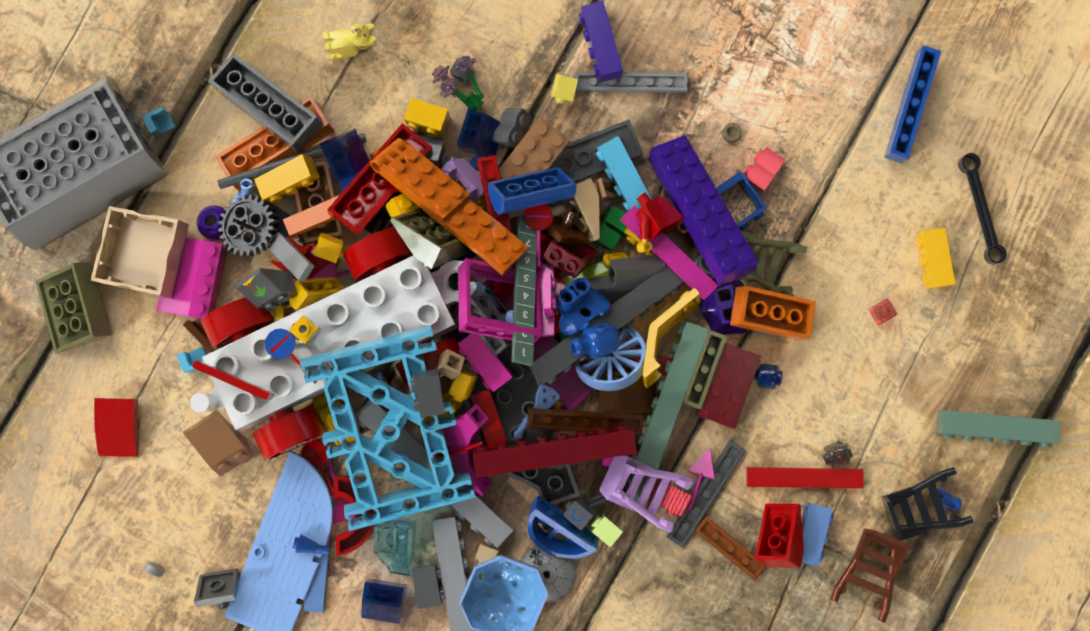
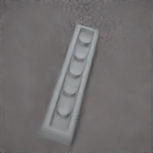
M575 72V78L578 79L575 92H688V73L623 72L621 78L600 82L599 77H595L594 72Z

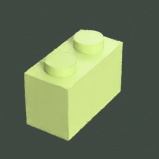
M604 514L601 516L597 515L590 523L592 526L591 531L609 547L623 533L622 529Z

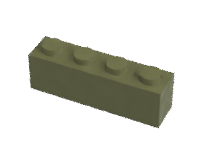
M712 330L708 331L682 404L701 410L727 336Z

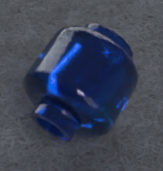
M762 363L759 369L756 370L753 380H757V386L760 388L774 390L777 386H781L783 371H780L778 365Z

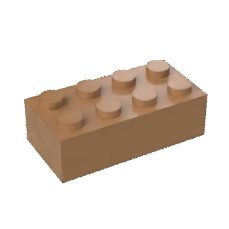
M539 117L500 167L501 180L552 169L570 145V139Z

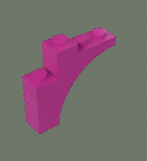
M477 403L455 417L456 425L442 429L445 440L449 444L447 446L449 452L477 443L480 429L489 419ZM476 448L451 456L450 460L453 469L455 468L459 474L469 472L474 493L478 498L483 496L493 484L487 476L476 478L472 454Z

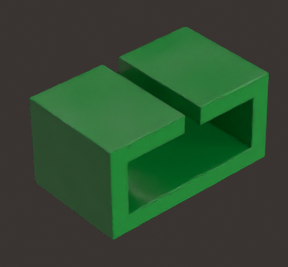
M615 206L611 210L608 208L602 217L604 222L600 226V239L594 242L612 252L627 229V226L620 221L626 213Z

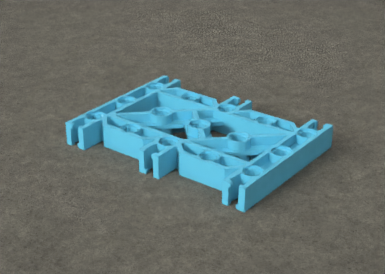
M431 325L301 358L300 366L302 371L305 372V383L325 379L323 388L333 423L337 430L323 433V444L328 445V442L341 441L339 445L327 446V457L329 459L346 454L345 464L356 498L355 503L344 505V515L348 519L349 531L475 498L469 472L454 476L442 430L443 428L456 425L451 401L443 402L445 412L449 411L451 416L438 418V415H435L432 421L427 422L424 418H420L419 411L415 412L413 400L417 399L416 392L412 393L410 380H414L413 373L427 371L424 358L420 354L437 350L434 339L431 342L418 343L419 338L428 335L430 337L433 336ZM407 340L414 342V345L409 348L403 344ZM366 351L374 352V356L371 358H367L363 354ZM402 359L412 398L389 386L386 381L376 379L360 369ZM331 361L334 363V366L326 368L323 363ZM308 366H319V370L311 373L306 370ZM347 387L368 397L374 404L390 409L385 418L381 420L380 426L372 439L361 434ZM376 389H383L385 391L382 395L374 393ZM342 399L345 403L343 405H336L334 401ZM407 420L420 425L432 471L410 460L404 453H397L390 449L394 441L399 437L400 431ZM388 426L395 428L392 432H387L384 429ZM347 437H354L356 440L347 442L345 439ZM436 453H443V454H444V455H443L442 457H440V458L434 457V455H435ZM368 461L391 472L395 478H402L416 486L378 496ZM398 463H403L405 465L402 468L395 467V465ZM359 473L366 475L364 478L361 479L356 477V475ZM466 484L470 485L469 488L457 489V487ZM446 489L453 490L451 493H444ZM408 499L414 500V502L411 504H408L405 501ZM370 509L376 511V512L373 513V514H368V513H367V511L370 510ZM362 514V516L353 519L349 515Z

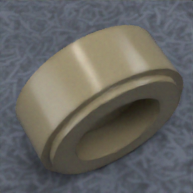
M736 123L727 124L722 131L724 140L729 143L738 141L742 135L741 127Z

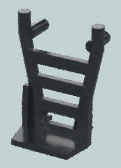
M954 467L939 471L913 487L881 496L896 540L902 541L926 533L927 530L958 528L974 523L971 516L961 518L958 515L951 514L950 520L947 519L935 483L938 481L946 482L947 477L956 475L957 472ZM927 487L939 520L938 522L931 521L921 492ZM913 495L923 523L915 524L907 500ZM899 503L906 521L905 525H899L893 506Z

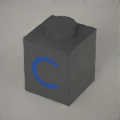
M577 497L575 501L571 499L566 504L564 509L567 511L563 516L579 530H582L596 511L581 498Z

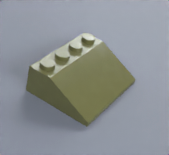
M421 208L391 218V223L415 259L420 261L426 268L433 269L462 257L470 251V248Z
M91 262L72 263L35 281L55 353L67 351L111 336L97 282L90 281L93 272Z

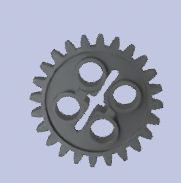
M251 194L249 196L242 195V199L235 197L236 203L229 201L231 207H224L226 214H220L224 219L223 221H218L219 224H222V228H219L218 231L223 232L219 238L225 240L223 245L227 246V250L235 255L242 257H254V254L261 255L260 249L267 251L265 245H272L270 238H276L272 233L273 231H278L274 227V224L278 223V221L273 219L277 214L271 212L273 206L268 205V201L262 200L261 197ZM235 219L261 229V233L235 223Z

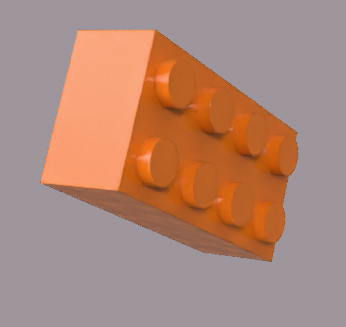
M750 286L736 287L730 325L796 340H807L811 338L816 301Z

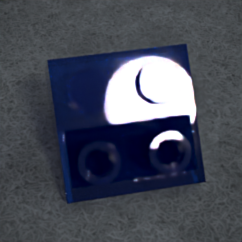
M468 108L456 144L457 148L481 157L496 155L499 145L493 142V135L496 128L500 125V121L485 113Z
M355 128L319 143L337 183L356 175L369 162V158Z
M368 578L364 584L361 618L400 624L407 584Z

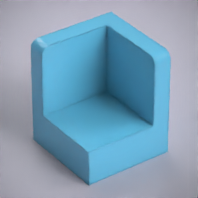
M160 107L142 116L150 134L154 137H158L176 127L168 110L164 107Z
M201 347L189 353H180L177 357L183 372L192 373L196 371L192 367L194 361L204 362L202 357L207 354L204 348Z

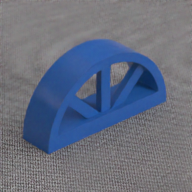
M540 496L534 499L529 512L527 529L530 538L541 550L550 555L568 559L585 557L598 550L599 537L586 527L579 530L563 516L564 512ZM538 523H546L552 529L546 533L540 528ZM560 532L568 538V541L554 538V536Z

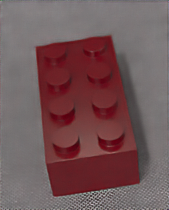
M725 343L702 408L697 411L696 416L731 429H736L761 356Z

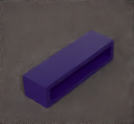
M600 1L581 6V13L578 14L580 25H584L585 31H583L585 42H589L590 48H588L589 57L594 59L593 71L595 77L598 76L600 82L621 78L623 68L604 2Z

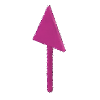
M331 262L309 279L338 278L339 275L350 274L351 271L337 272L336 263Z
M711 448L688 470L699 474L688 506L689 510L692 509L702 477L715 479Z

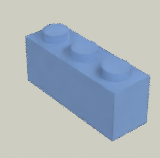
M809 502L805 503L802 515L803 563L819 566V562L822 563L824 558L823 546L829 538L828 526L832 524L834 518L833 509Z

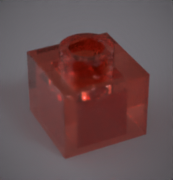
M888 298L868 308L877 325L883 324L898 315ZM883 308L887 311L886 315L882 313Z

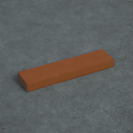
M704 516L696 527L695 532L753 580H756L766 566L755 560L754 554L709 517Z

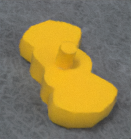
M622 251L611 254L606 253L603 256V263L609 268L610 260L628 257Z

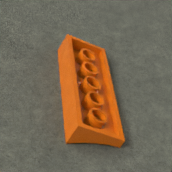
M312 96L300 104L314 113L320 119L323 126L300 153L335 132ZM261 127L215 157L227 177L297 155L298 153L266 128ZM240 183L233 185L238 192L241 190Z

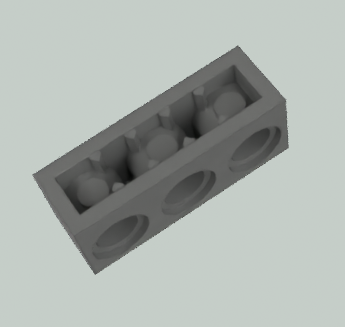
M485 292L471 298L472 316L506 322ZM479 335L494 356L507 351L512 346L511 340Z

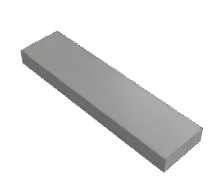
M277 231L275 234L276 238L271 240L272 245H268L267 248L299 281L304 283L314 265L282 233Z

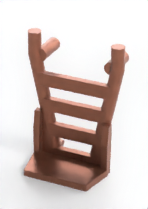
M864 528L853 559L835 585L830 600L838 603L840 595L846 592L845 585L847 582L858 585L884 597L883 603H874V608L881 610L878 620L885 623L891 607L895 576H898L907 551L911 549V545L878 531ZM874 541L891 550L888 556L869 547ZM864 555L888 564V571L885 572L861 560ZM858 568L886 580L885 588L852 574Z

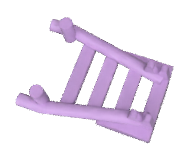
M465 158L451 159L442 169L450 178L455 175L467 188L466 191L470 193L469 198L476 203L484 194L480 174Z
M624 455L613 458L599 491L607 500L632 511L635 510L656 527L671 532L673 530V523L664 517L657 518L655 514L671 480H674L677 485L685 489H690L694 480L683 474L653 469L649 465ZM629 474H635L627 492L624 493L622 490ZM643 476H648L647 481L638 498V501L636 502L634 500V496L638 490ZM657 478H662L649 509H645V504Z

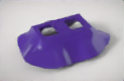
M739 279L722 286L718 285L705 300L701 298V313L708 322L710 329L714 332L726 335L743 334L747 331L745 328L731 326V320H725L723 316L724 309L733 307L736 287L745 286ZM729 289L731 299L721 302L718 297V291Z

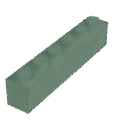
M938 410L936 433L943 434V438L955 439V435H962L964 440H974V437H981V441L985 442L1001 439L1000 443L1013 444V440L1020 441V445L1032 446V442H1038L1040 447H1052V444H1059L1060 421Z

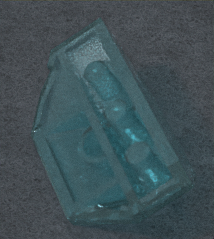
M397 518L375 524L374 553L388 567L387 569L390 573L410 576L416 538L417 521Z

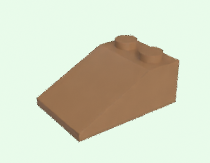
M217 410L183 431L185 437L209 467L220 477L254 456L248 440L238 430H235L234 426Z

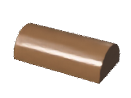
M327 160L314 163L320 178L314 180L312 185L301 187L298 189V192L294 193L298 213L335 197ZM335 219L303 233L304 242L306 244H317L321 233L338 239L343 237L341 222Z

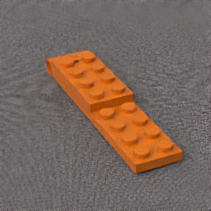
M397 138L370 162L375 172L383 176L501 275L527 252L529 247L469 198V192L409 143L406 144L404 140Z

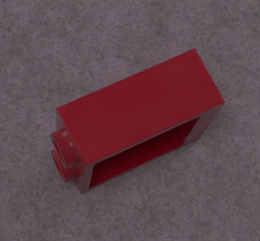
M554 239L542 258L575 279L589 266L597 250L588 244L586 246L562 244Z

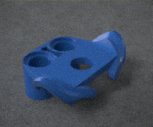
M586 278L575 279L559 292L557 299V310L561 315L559 328L564 335H572L584 330L591 325L589 322L598 315L603 317L611 307V303L600 292L590 290L591 285ZM586 308L590 310L591 315L584 317L580 314V310Z

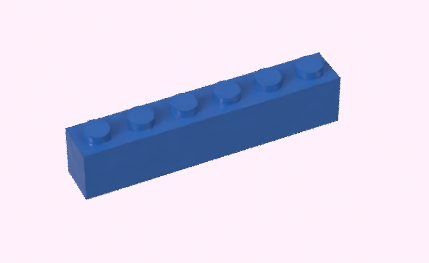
M923 45L916 52L884 158L899 163L909 159L941 54L940 50Z

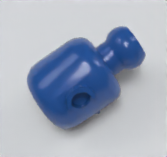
M609 322L600 323L585 328L582 331L581 338L572 339L570 349L574 356H582L586 352L591 357L602 358L614 353L619 348L620 336L613 324Z

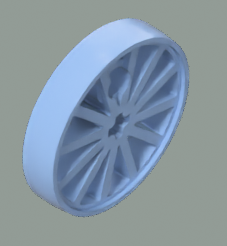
M623 326L619 329L620 346L614 353L602 358L588 356L583 361L591 362L580 366L579 360L574 362L576 372L585 384L597 390L616 391L632 385L643 374L646 345L641 335L631 326L625 328ZM627 336L632 337L631 340L623 343ZM636 345L641 347L639 350H629ZM627 358H641V359H640V362H639V363H636V362H634V361H632V360H629V359H627ZM622 366H627L633 369V371L627 374ZM598 367L592 377L587 374V372ZM608 370V380H599L602 373ZM613 370H617L622 378L613 380Z

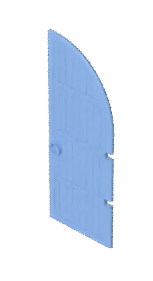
M290 451L239 578L236 599L230 601L224 616L256 631H293L303 606L297 603L298 598L305 600L319 566L318 562L313 561L314 557L322 558L323 555L317 552L295 553L296 549L292 548L295 537H300V534L319 545L326 546L332 530L333 505L328 487L318 470L308 460L293 451Z

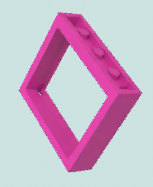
M466 258L458 267L459 331L511 341L513 333L517 331L533 334L534 343L542 336L538 273H536L534 329L516 326L514 323L471 315L470 275L514 284L515 268L510 267L501 275L486 262Z

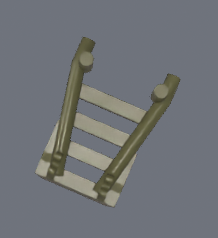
M741 231L753 253L755 246H761L757 259L759 263L754 273L739 279L748 282L753 281L768 291L794 296L791 286H780L778 288L774 285L783 250L789 249V252L792 254H804L807 251V247L795 242L764 239ZM771 247L775 248L768 276L765 280L762 278L769 248Z

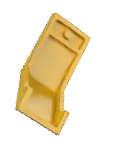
M695 288L684 292L678 302L649 326L643 367V380L646 388L662 377L657 371L660 364L656 361L659 340L700 307V293Z

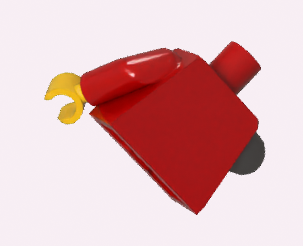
M646 192L637 198V201L642 206L636 213L640 227V239H642V242L637 244V251L640 253L652 249V243L648 241L649 238L653 240L674 229L684 218L672 206L670 200L663 196L651 200Z

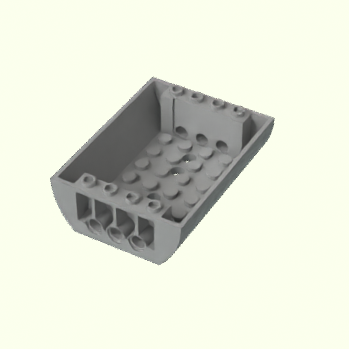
M110 76L104 77L0 137V217L6 228L18 240L33 250L41 248L107 210L109 206H114L168 175L113 78ZM96 131V138L93 141H89L88 134ZM74 141H79V148L72 151L71 144ZM44 160L45 167L42 170H38L37 163ZM27 170L28 177L25 180H21L20 173Z

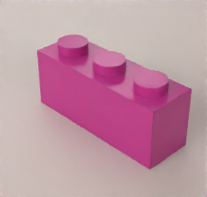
M472 333L458 344L460 347L458 351L465 359L468 357L472 363L470 367L476 374L480 373L484 379L482 383L488 390L492 389L494 392L514 377L498 355H493L478 334Z

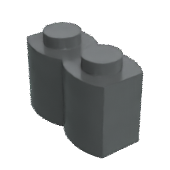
M506 108L501 116L500 125L494 132L493 142L502 148L515 149L530 125L531 115L522 108Z

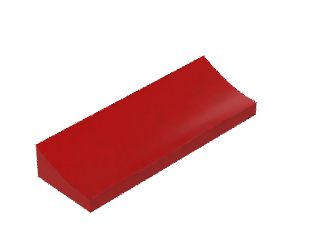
M403 123L327 209L330 216L341 222L356 235L363 231L398 190L383 176L375 172L370 162L397 138L404 140L406 144L409 143L425 157L432 150V146Z

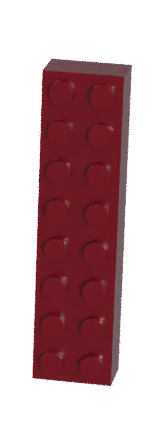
M622 424L615 425L613 430L602 427L594 429L595 432L593 433L582 430L576 431L573 436L562 433L556 434L553 439L542 436L536 437V441L528 442V439L517 440L516 444L508 445V442L497 443L496 447L489 448L488 445H482L473 450L472 453L476 478L637 454L634 431L628 425Z

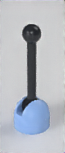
M487 286L485 288L486 293H490L506 312V322L513 323V310L509 311L493 292V288Z

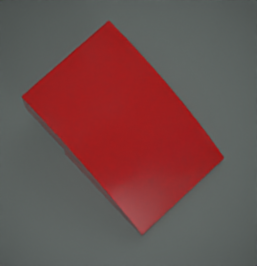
M94 398V426L98 456L138 457L140 428L138 399Z

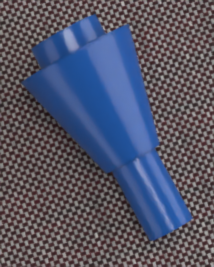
M300 534V537H295L292 547L296 549L295 553L317 552L328 555L330 547L319 545Z

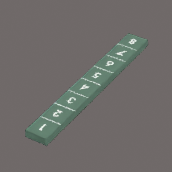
M520 214L517 217L516 237L529 248L515 262L513 323L519 327L534 329L537 231L529 228L525 223L524 215ZM515 331L512 336V362L528 366L532 365L534 335Z

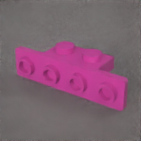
M545 263L541 264V267H537L536 264V273H538L541 337L554 336V309H557V298L554 297V291H557V282L554 279V265Z

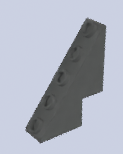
M656 254L610 260L608 276L586 279L590 282L591 291L600 292L613 304L664 268L665 264ZM586 309L585 312L589 317L591 315L590 310Z

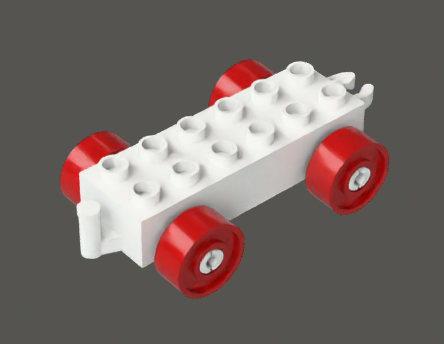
M391 227L356 242L343 252L345 261L357 283L275 322L271 311L256 308L246 297L212 311L202 318L201 324L212 348L218 350L203 356V361L275 394L272 400H264L211 376L215 385L214 389L209 394L201 392L194 394L190 400L191 408L200 413L214 412L225 408L235 430H247L269 419L271 423L253 432V436L265 461L313 441L327 432L315 405L307 406L297 411H294L293 407L324 393L325 379L318 380L316 384L313 382L305 383V373L289 356L278 359L269 355L265 349V340L268 334L280 328L289 331L302 315L308 317L321 330L308 345L304 344L292 333L296 344L292 354L299 362H301V358L430 325L433 336L430 337L428 335L419 338L418 343L431 342L432 339L435 340L458 328L449 307L459 303L458 291L452 290L449 287L448 279L453 273H458V267L463 261L454 260L447 262L439 270L432 273L430 268L424 267L420 261L415 259L395 227ZM470 282V297H472L477 290L475 282ZM306 326L300 328L301 333L307 331ZM456 336L437 343L435 341L437 350L420 354L424 358L427 371L436 369L440 354L447 349L461 355L458 351L460 347L458 346L459 343ZM407 340L403 345L409 348L414 345V342ZM366 351L363 355L371 358L374 356V352ZM464 359L462 367L468 364L467 359ZM401 360L395 366L407 391L411 392L403 361ZM326 361L323 365L326 368H331L334 366V363ZM376 365V366H372V367H368V368H364V369H360V370H362V371H364V372H367V371H369V370H371V369H374V368H376V367H378V366H380V365ZM308 366L306 369L311 373L319 370V366ZM438 373L439 379L445 377L444 375Z

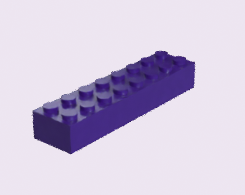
M686 135L652 147L648 160L674 207L684 217L682 221L718 285L722 286L753 273L759 262Z

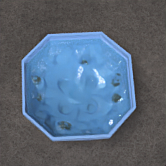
M499 555L474 566L459 604L470 629L476 631H533L548 597V592L537 568L520 560Z

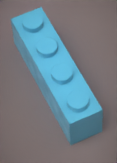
M616 136L596 147L598 150L596 156L600 163L604 162L607 168L604 171L609 180L613 179L615 183L613 188L618 197L622 196L624 200L622 205L625 211L628 212L633 206L637 209L642 207L637 201L641 194L646 192L649 197L650 195L619 136Z

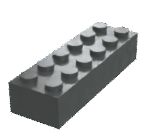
M234 53L231 54L208 81L217 92L298 154L323 126L320 119L314 113Z

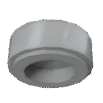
M149 561L144 567L147 573L157 577L163 576L165 571L163 566Z

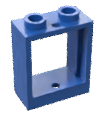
M739 171L716 187V189L722 195L739 183L757 208L755 212L737 223L739 229L743 231L749 226V221L752 219L757 221L765 215L763 212L767 207L742 171Z

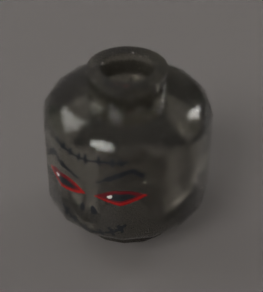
M840 440L826 445L824 448L825 453L822 454L825 464H830L833 469L849 464L853 457L849 445Z

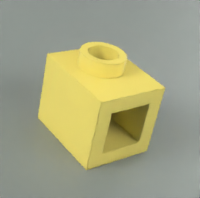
M556 74L551 96L556 98V102L567 104V100L573 102L578 79Z

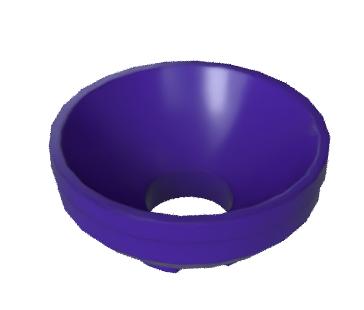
M210 205L202 209L198 214L197 228L204 237L212 240L220 239L219 237L223 232L218 231L219 228H222V224H219L218 221H223L224 219L220 214H226L223 207ZM211 215L217 219L214 226H208L206 223L207 218Z

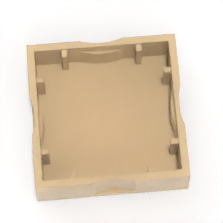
M109 206L102 232V243L96 256L90 281L171 298L189 224L177 219L157 215H143L132 210Z

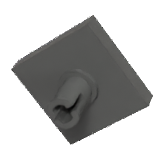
M238 568L200 575L194 598L195 606L201 607L217 604L218 609H226L229 606V601L236 599L240 577Z

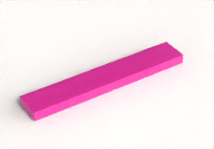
M633 206L620 221L640 239V227L636 217L639 209ZM665 234L653 240L648 239L652 243L651 250L692 289L695 288L703 300L718 286Z

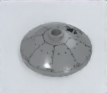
M537 545L530 548L520 561L538 569L548 592L545 602H554L563 598L573 587L576 577L573 559L550 555L541 550ZM549 571L551 575L545 578L543 573Z

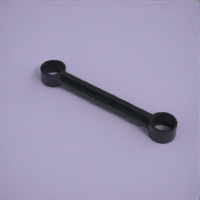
M968 153L959 159L958 167L961 172L967 175L987 246L984 251V259L987 263L995 265L1006 259L1007 252L1002 245L998 244L978 174L981 160L978 155ZM966 157L974 160V169L970 170L965 167L964 159ZM992 248L1000 251L1001 257L999 261L991 259L990 250Z

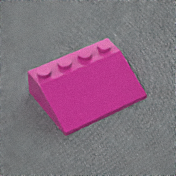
M186 238L171 298L159 296L156 311L202 319L216 309L228 247L221 243Z

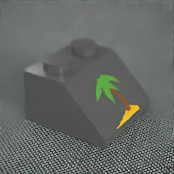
M259 268L236 285L237 290L256 308L266 309L267 311L277 309L280 304L289 301L290 297L297 293L292 273L283 270Z

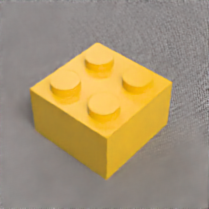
M415 98L410 99L404 116L407 127L413 132H422L428 134L427 137H438L444 139L451 119L448 109Z

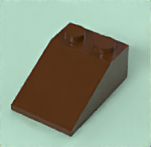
M642 374L636 382L626 388L616 391L598 390L599 412L625 414L652 413L653 408H651L654 397H656V383L654 382L650 387L646 388ZM613 375V380L622 378L621 375ZM601 376L599 380L607 381L608 376Z

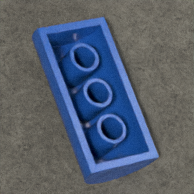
M560 167L488 182V192L494 210L500 215L573 198L576 193V183Z

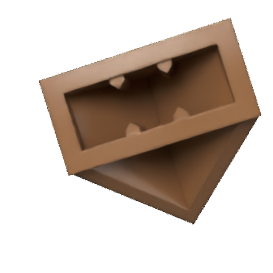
M599 178L594 181L599 194V220L614 201L619 199L613 188L615 186L614 181L605 178Z

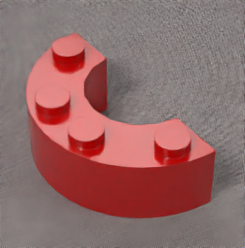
M334 476V496L342 497L352 504L356 502L349 476ZM372 509L367 511L368 514H373L376 512ZM355 514L354 518L362 516V514ZM376 524L352 531L348 530L336 535V556L348 554L362 546L372 535Z

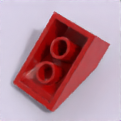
M765 504L754 559L766 567L801 569L804 552L801 505Z

